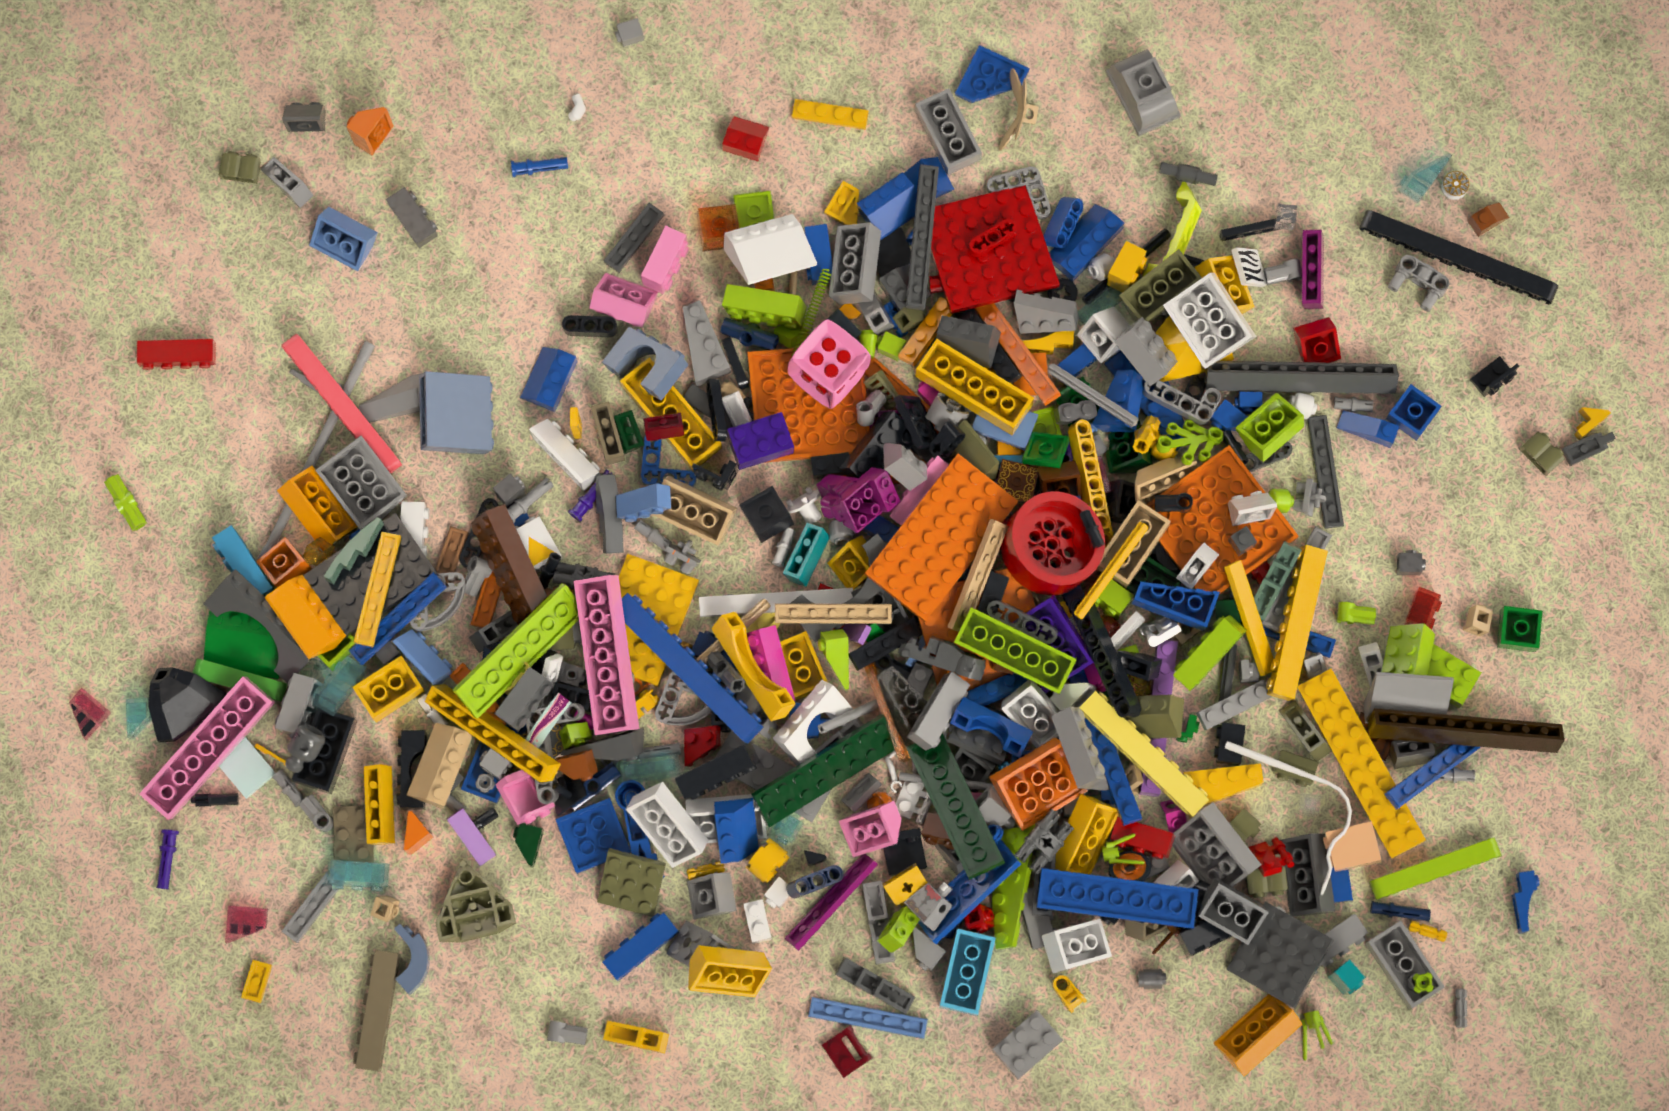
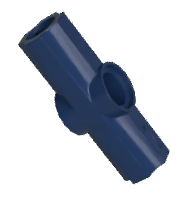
M727 317L724 319L720 330L721 334L738 339L744 346L755 345L767 350H775L779 342L778 335L761 330L755 323L747 325Z
M613 762L593 775L592 779L586 780L583 783L587 796L572 806L574 810H577L622 776ZM591 781L598 783V789L595 792L589 789Z

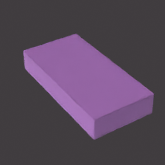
M845 623L843 627L848 640L861 645L864 644L872 629L868 625L858 623Z

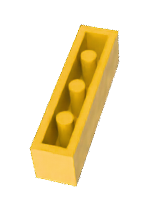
M382 764L363 766L367 844H395L392 766Z

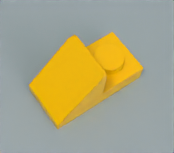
M1582 407L1578 412L1585 420L1576 427L1578 431L1574 434L1578 440L1582 439L1605 420L1611 412L1609 410Z

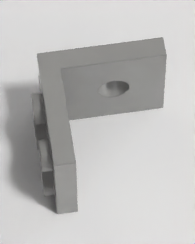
M686 920L666 954L689 966L690 958L698 945L735 948L716 935Z

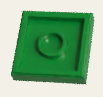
M1032 432L1022 458L1023 464L1060 468L1070 441L1069 436Z

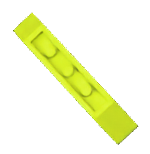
M1183 181L1176 192V199L1185 208L1163 261L1178 249L1184 255L1202 211L1192 190ZM1149 263L1147 269L1143 272V276L1158 265Z

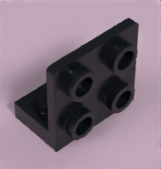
M1499 356L1473 376L1470 381L1483 397L1488 394L1493 396L1500 390L1499 388L1503 385L1502 383L1507 385L1518 374L1517 369L1520 366L1517 363L1510 368Z
M730 460L728 464H724L721 468V477L695 463L692 465L697 479L706 482V480L713 483L712 486L720 491L723 488L726 490L730 488L739 471L737 464Z
M920 828L900 831L897 843L883 848L890 876L897 875L914 863H916L920 870L927 868Z

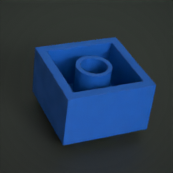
M1410 384L1392 408L1386 420L1400 426L1399 429L1417 441L1442 406Z

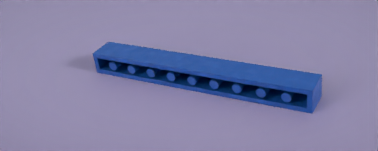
M627 593L622 598L625 624L742 741L748 744L764 728L760 723L762 719L754 712L751 714L747 710L748 705L741 699L737 700L734 697L735 693L727 686L724 688L720 684L722 680L714 672L711 675L707 671L709 668L707 664L701 659L697 661L693 657L695 653L688 646L684 648L680 644L682 640L675 633L671 635L667 631L669 627L662 620L658 622L654 618L656 614L649 607L645 609L641 605L643 601L636 594L632 596Z

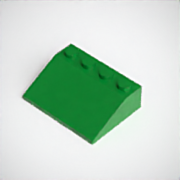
M209 610L203 660L255 675L279 679V675L274 671L279 658L276 643L268 630L259 621L245 613L234 611L224 612L217 617Z

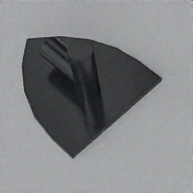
M563 774L561 777H558V783L553 784L552 789L559 793L558 799L554 802L557 816L587 796L581 779L573 780Z

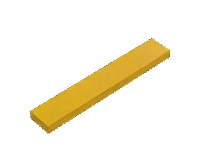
M381 532L354 638L355 644L374 647L401 540L400 535Z
M1238 560L1224 568L1243 626L1247 630L1246 635L1259 674L1264 676L1272 672L1270 666L1274 658L1242 561Z

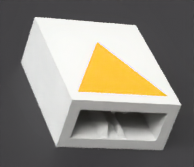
M531 517L521 527L515 526L536 573L540 572L542 566L546 564L550 553H557L561 556V560L563 559L540 517Z

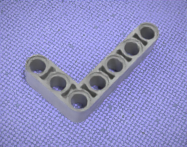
M571 703L556 724L580 720L585 714L584 707L579 703ZM547 707L538 708L529 716L526 723L528 734L535 725L533 715L538 713L541 716ZM572 707H576L578 710L576 717H573L570 713ZM549 732L539 749L553 758ZM556 775L553 781L540 783L535 779L537 797L543 804L554 803L559 797V793L552 789L553 784L557 783ZM546 790H550L552 793L550 800H547L544 796Z

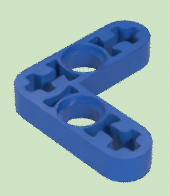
M645 435L641 469L642 482L647 486L656 483L662 484L666 474H672L675 479H677V474H680V478H686V475H690V479H693V481H690L687 485L694 487L696 477L692 471L659 468L662 439L655 441L654 449L646 450L647 447L651 448V442L646 440ZM655 454L657 460L654 463H648L646 461L647 455ZM648 472H652V476H658V472H660L661 483L657 482V478L647 481V478L644 476L648 475Z

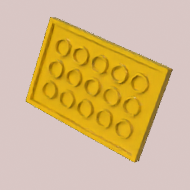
M627 554L619 574L621 598L627 593L632 596L636 594L643 601L641 605L645 609L649 607L656 614L654 618L658 622L662 620L669 627L667 631L671 635L675 633L678 636L699 584V579ZM625 624L631 671L634 677L642 682H648L658 687L667 665Z

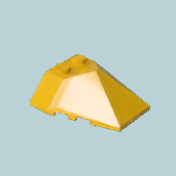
M1169 315L1155 334L1162 338L1164 345L1174 353L1178 362L1159 381L1166 382L1204 373L1205 369ZM1231 353L1219 361H1233V354Z

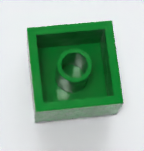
M1503 606L1499 616L1497 648L1536 652L1540 647L1543 610Z

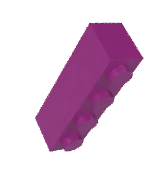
M1303 230L1302 305L1304 309H1323L1324 234L1322 230Z

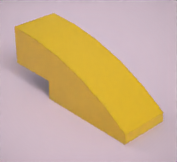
M607 1020L603 1040L665 1054L669 1034Z

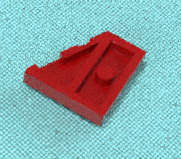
M721 726L684 729V766L692 767L696 760L699 758L703 759L710 751H714L721 746Z

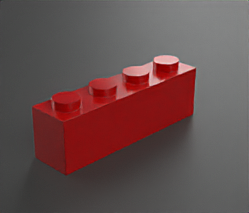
M213 339L137 341V364L144 370H153L154 367L169 370L173 369V366H180L182 369H191L192 366H199V368L207 369L211 365H216V343Z

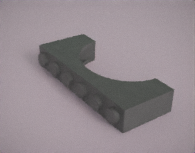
M878 534L862 545L868 556L869 567L886 546ZM867 577L864 586L858 594L842 604H870L875 600L874 595L878 592L882 595L886 591ZM801 594L790 604L815 603L809 601L803 594ZM845 623L800 624L814 642L820 640V632L830 631L833 628L838 630Z
M236 569L222 581L204 602V605L217 617L224 612L237 611L259 621L268 630L276 643L279 658L274 671L287 684L293 673L299 674L310 662L311 659H308L266 601L265 596Z

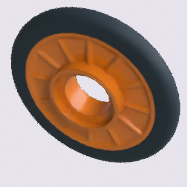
M1132 850L1120 852V858L1116 859L1142 860L1145 862L1144 864H1109L1108 871L1111 878L1144 882L1151 872L1149 858L1145 854ZM1128 865L1135 866L1132 871H1125V867Z

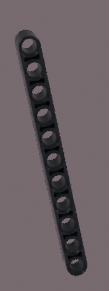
M1366 210L1359 226L1362 232L1365 230L1370 235L1380 239L1383 237L1387 239L1386 241L1395 245H1403L1404 248L1413 252H1421L1423 256L1428 258H1436L1440 260L1439 262L1449 266L1454 265L1461 271L1474 273L1475 276L1484 280H1492L1494 284L1510 287V290L1520 294L1525 293L1528 297L1538 301L1543 300L1546 302L1545 304H1552L1559 287L1550 280L1371 210Z

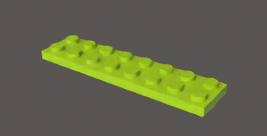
M562 583L452 689L475 718L478 719L508 687L512 686L513 681L518 675L526 671L524 669L526 667L524 665L525 662L531 667L579 620L576 597L566 584Z

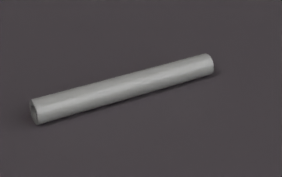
M877 699L819 724L818 730L821 734L880 708L881 704Z

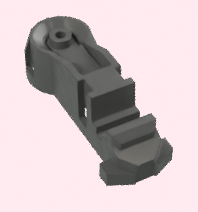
M917 636L902 643L898 653L901 656L909 657L974 680H982L986 668V661L983 657L965 652L953 642L931 636L928 645H924L923 648H920V644L917 643Z

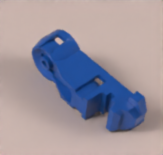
M634 780L622 782L617 787L615 799L618 806L624 811L631 854L658 860L657 854H652L650 839L630 814L628 817L629 812L626 810V802L628 806L632 797L643 792L645 788Z

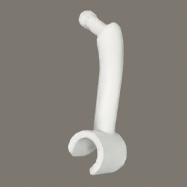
M895 750L888 756H885V762L892 779L891 791L897 793L893 789V785L899 784L902 788V784L898 781L895 767L890 760L896 755L897 752Z

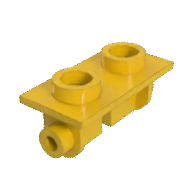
M646 689L638 695L639 700L636 701L638 719L645 715L641 710L642 707L649 712L658 705L660 699L656 694L652 696L653 689L650 691Z

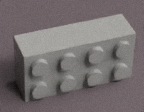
M949 88L915 104V112L947 175L981 160L982 152Z
M870 222L837 227L829 297L840 305L873 301L881 230Z
M1401 921L1365 943L1408 1010L1445 988ZM1416 973L1420 975L1430 973L1432 975L1433 991L1416 993L1414 991L1415 981L1413 980V975Z

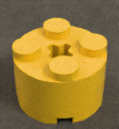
M771 838L766 841L767 844L764 847L761 846L745 867L763 883L771 881L778 873L776 871L777 867L784 866L790 858L787 855L788 852Z

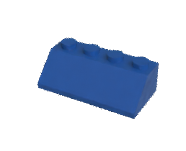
M1095 204L1076 224L1066 247H1054L1049 252L1053 265L1073 282L1089 266L1090 261L1097 257L1123 230L1124 222L1112 211Z

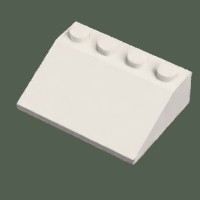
M793 214L725 232L724 251L748 285L817 265L802 226Z
M1215 273L1207 274L1163 305L1204 369L1257 337Z

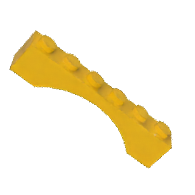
M736 611L721 615L711 630L746 681V684L770 721L785 718L796 703L786 688L772 682L757 665L749 647L746 626Z

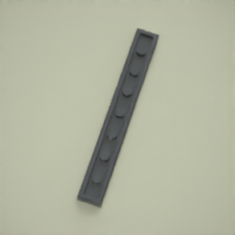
M923 164L919 166L905 307L909 309L924 311L926 305L939 171L937 166Z

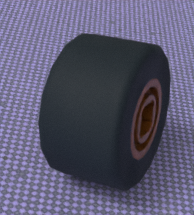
M839 309L828 318V320L839 325L855 339L861 334V331Z

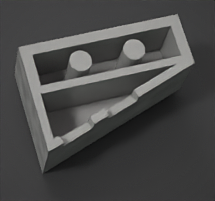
M1021 290L1016 291L1014 306L1020 334L1076 331L1079 316L1075 301L1056 297L1049 299L1040 297V294L1036 293L1029 295L1022 293L1023 291Z

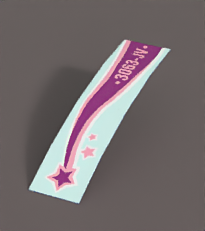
M558 693L537 720L525 740L539 748L571 702Z

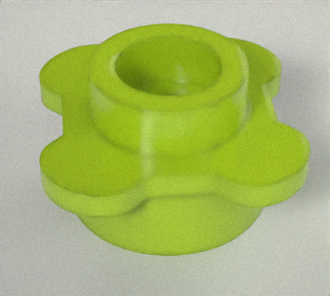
M1416 973L1413 975V980L1415 981L1414 991L1416 993L1433 991L1434 987L1430 973L1422 975Z

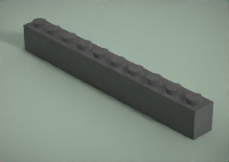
M1218 361L1205 369L1204 380L1206 390L1215 388L1219 391L1396 394L1399 374L1397 364Z

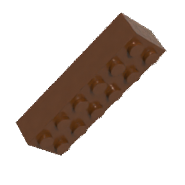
M505 504L486 510L471 522L473 533L480 542V548L486 555L488 566L496 577V583L504 594V600L512 611V618L519 625L547 598V595Z

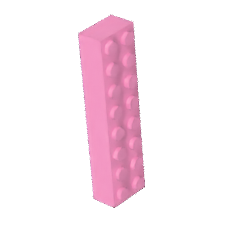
M607 575L574 581L594 734L605 735L639 729L619 576Z
M243 676L141 791L140 795L168 820L173 819L273 706L275 701L248 677Z

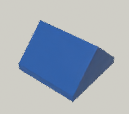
M938 157L921 159L904 172L917 190L920 164L937 166L939 171L936 198L954 190Z

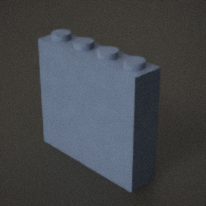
M428 371L419 375L420 450L469 454H487L492 451L494 447V439L492 438L494 423L491 419V412L493 410L491 393L493 386L490 382V376Z

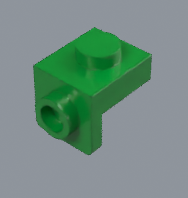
M1189 715L1186 730L1181 732V738H1176V741L1187 743L1188 740H1192L1193 734L1198 732L1200 722L1196 721V715Z

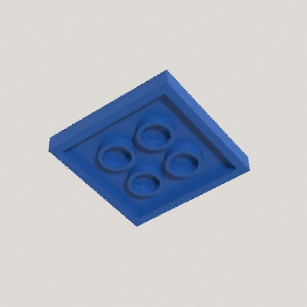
M610 798L555 819L576 874L606 863L609 848L631 853Z

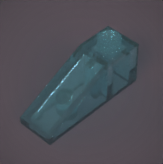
M1448 153L1414 170L1409 177L1405 175L1400 182L1402 186L1400 192L1418 204L1450 161L1452 154Z

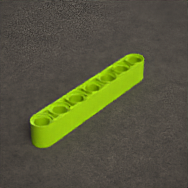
M1494 837L1369 881L1375 899L1379 900L1382 897H1388L1402 890L1405 891L1419 884L1433 881L1436 878L1453 874L1456 871L1470 868L1473 865L1490 861V859L1498 858L1502 855Z

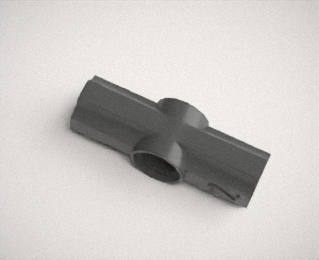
M719 651L711 652L707 656V664L733 693L741 692L745 688L744 684L746 681Z

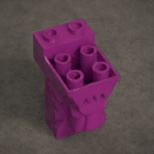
M870 468L860 478L828 474L816 484L822 497L820 504L824 517L828 519L835 518L839 522H843V525L855 533L860 532L882 512H889L901 502L885 469Z

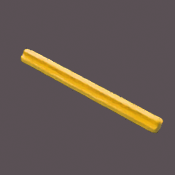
M1138 522L1075 609L1074 615L1079 619L1085 617L1148 530L1146 524Z

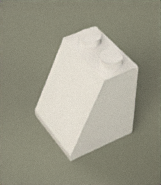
M1114 306L1093 314L1078 332L1077 336L1098 361L1102 363L1121 351L1114 341L1130 324Z

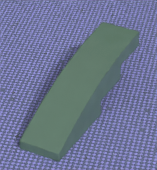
M377 517L365 526L345 545L324 575L327 582L334 585L343 568L348 571L351 570L358 555L366 558L384 525L380 518Z
M1286 541L1283 542L1254 597L1260 619L1263 621L1266 619L1302 551Z

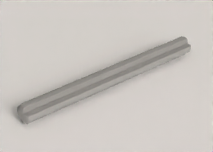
M1052 363L1048 366V373L1130 427L1137 425L1138 418L1056 364Z

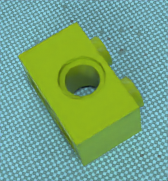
M907 906L903 907L893 914L877 941L890 953H893L904 946L920 919Z

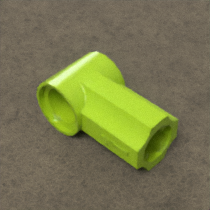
M1338 602L1337 623L1342 621L1347 622V624L1374 625L1376 608L1356 606L1351 602Z

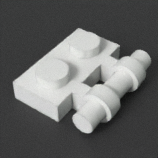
M905 781L896 801L899 814L910 820L912 814L915 813L918 815L916 822L923 825L932 804L931 798L927 792L922 791L924 788L923 783ZM919 797L925 799L921 809L916 807Z

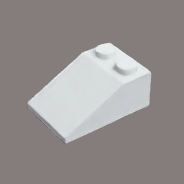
M1262 491L1253 492L1248 497H1243V495L1233 496L1232 500L1228 502L1232 526L1270 519L1277 508L1276 502L1268 493L1262 494Z

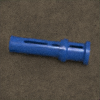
M567 157L539 161H532L530 159L522 162L511 161L512 176L515 178L516 175L528 174V176H531L535 172L568 169Z

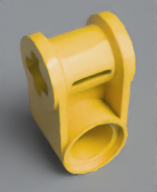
M1061 975L1053 980V990L1070 1013L1074 1012L1073 1009L1079 1004L1087 1001L1067 976ZM1059 979H1063L1066 982L1064 990H1059L1056 986V982Z

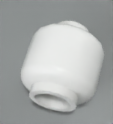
M1106 253L1094 257L1088 266L1090 276L1098 281L1107 279L1115 258Z
M1297 392L1294 396L1291 395L1289 403L1304 415V419H1308L1311 414H1315L1317 404L1314 403L1313 396Z

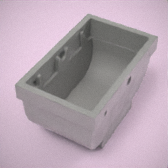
M1148 49L1119 61L1106 70V74L1138 137L1181 117L1171 93L1172 89L1156 58L1152 56Z

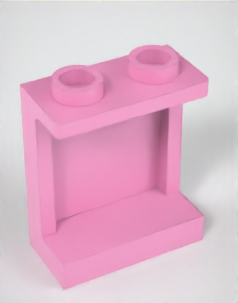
M523 770L507 775L495 784L517 825L524 822L526 825L530 824L539 816L542 819L551 814L550 810L555 807L554 803L547 805L538 800L535 781L532 776Z

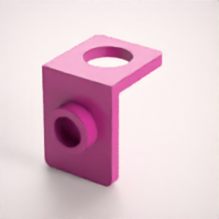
M1172 800L1163 801L1160 803V806L1166 817L1168 831L1175 833L1187 823L1185 813L1178 806L1167 808L1168 805L1175 804Z

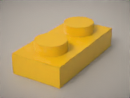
M256 960L252 961L241 998L258 1003L262 1002L273 965Z

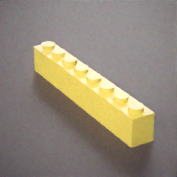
M1095 691L1079 707L1083 711L1085 718L1187 816L1192 818L1209 801L1207 798L1208 794L1200 787L1197 789L1192 784L1194 782L1192 778L1187 774L1183 775L1178 770L1179 766L1174 761H1168L1164 757L1165 753L1159 747L1155 748L1150 744V738L1144 733L1140 734L1136 730L1137 726L1128 719L1126 721L1123 717L1118 716L1114 707L1107 702L1108 698L1100 692L1098 694Z

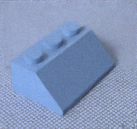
M328 207L318 215L309 246L359 271L374 245L378 232Z
M411 629L392 641L432 685L442 684L450 677L452 665L445 658L441 660L437 656L439 654L437 649L432 644L428 646L424 642L426 638L419 631L415 633Z

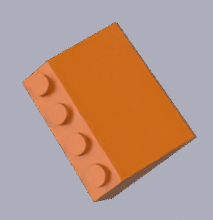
M1055 737L989 777L999 797L1021 831L1042 820L1050 809L1056 811L1078 798L1080 794L1088 792L1087 789L1077 788L1061 742Z

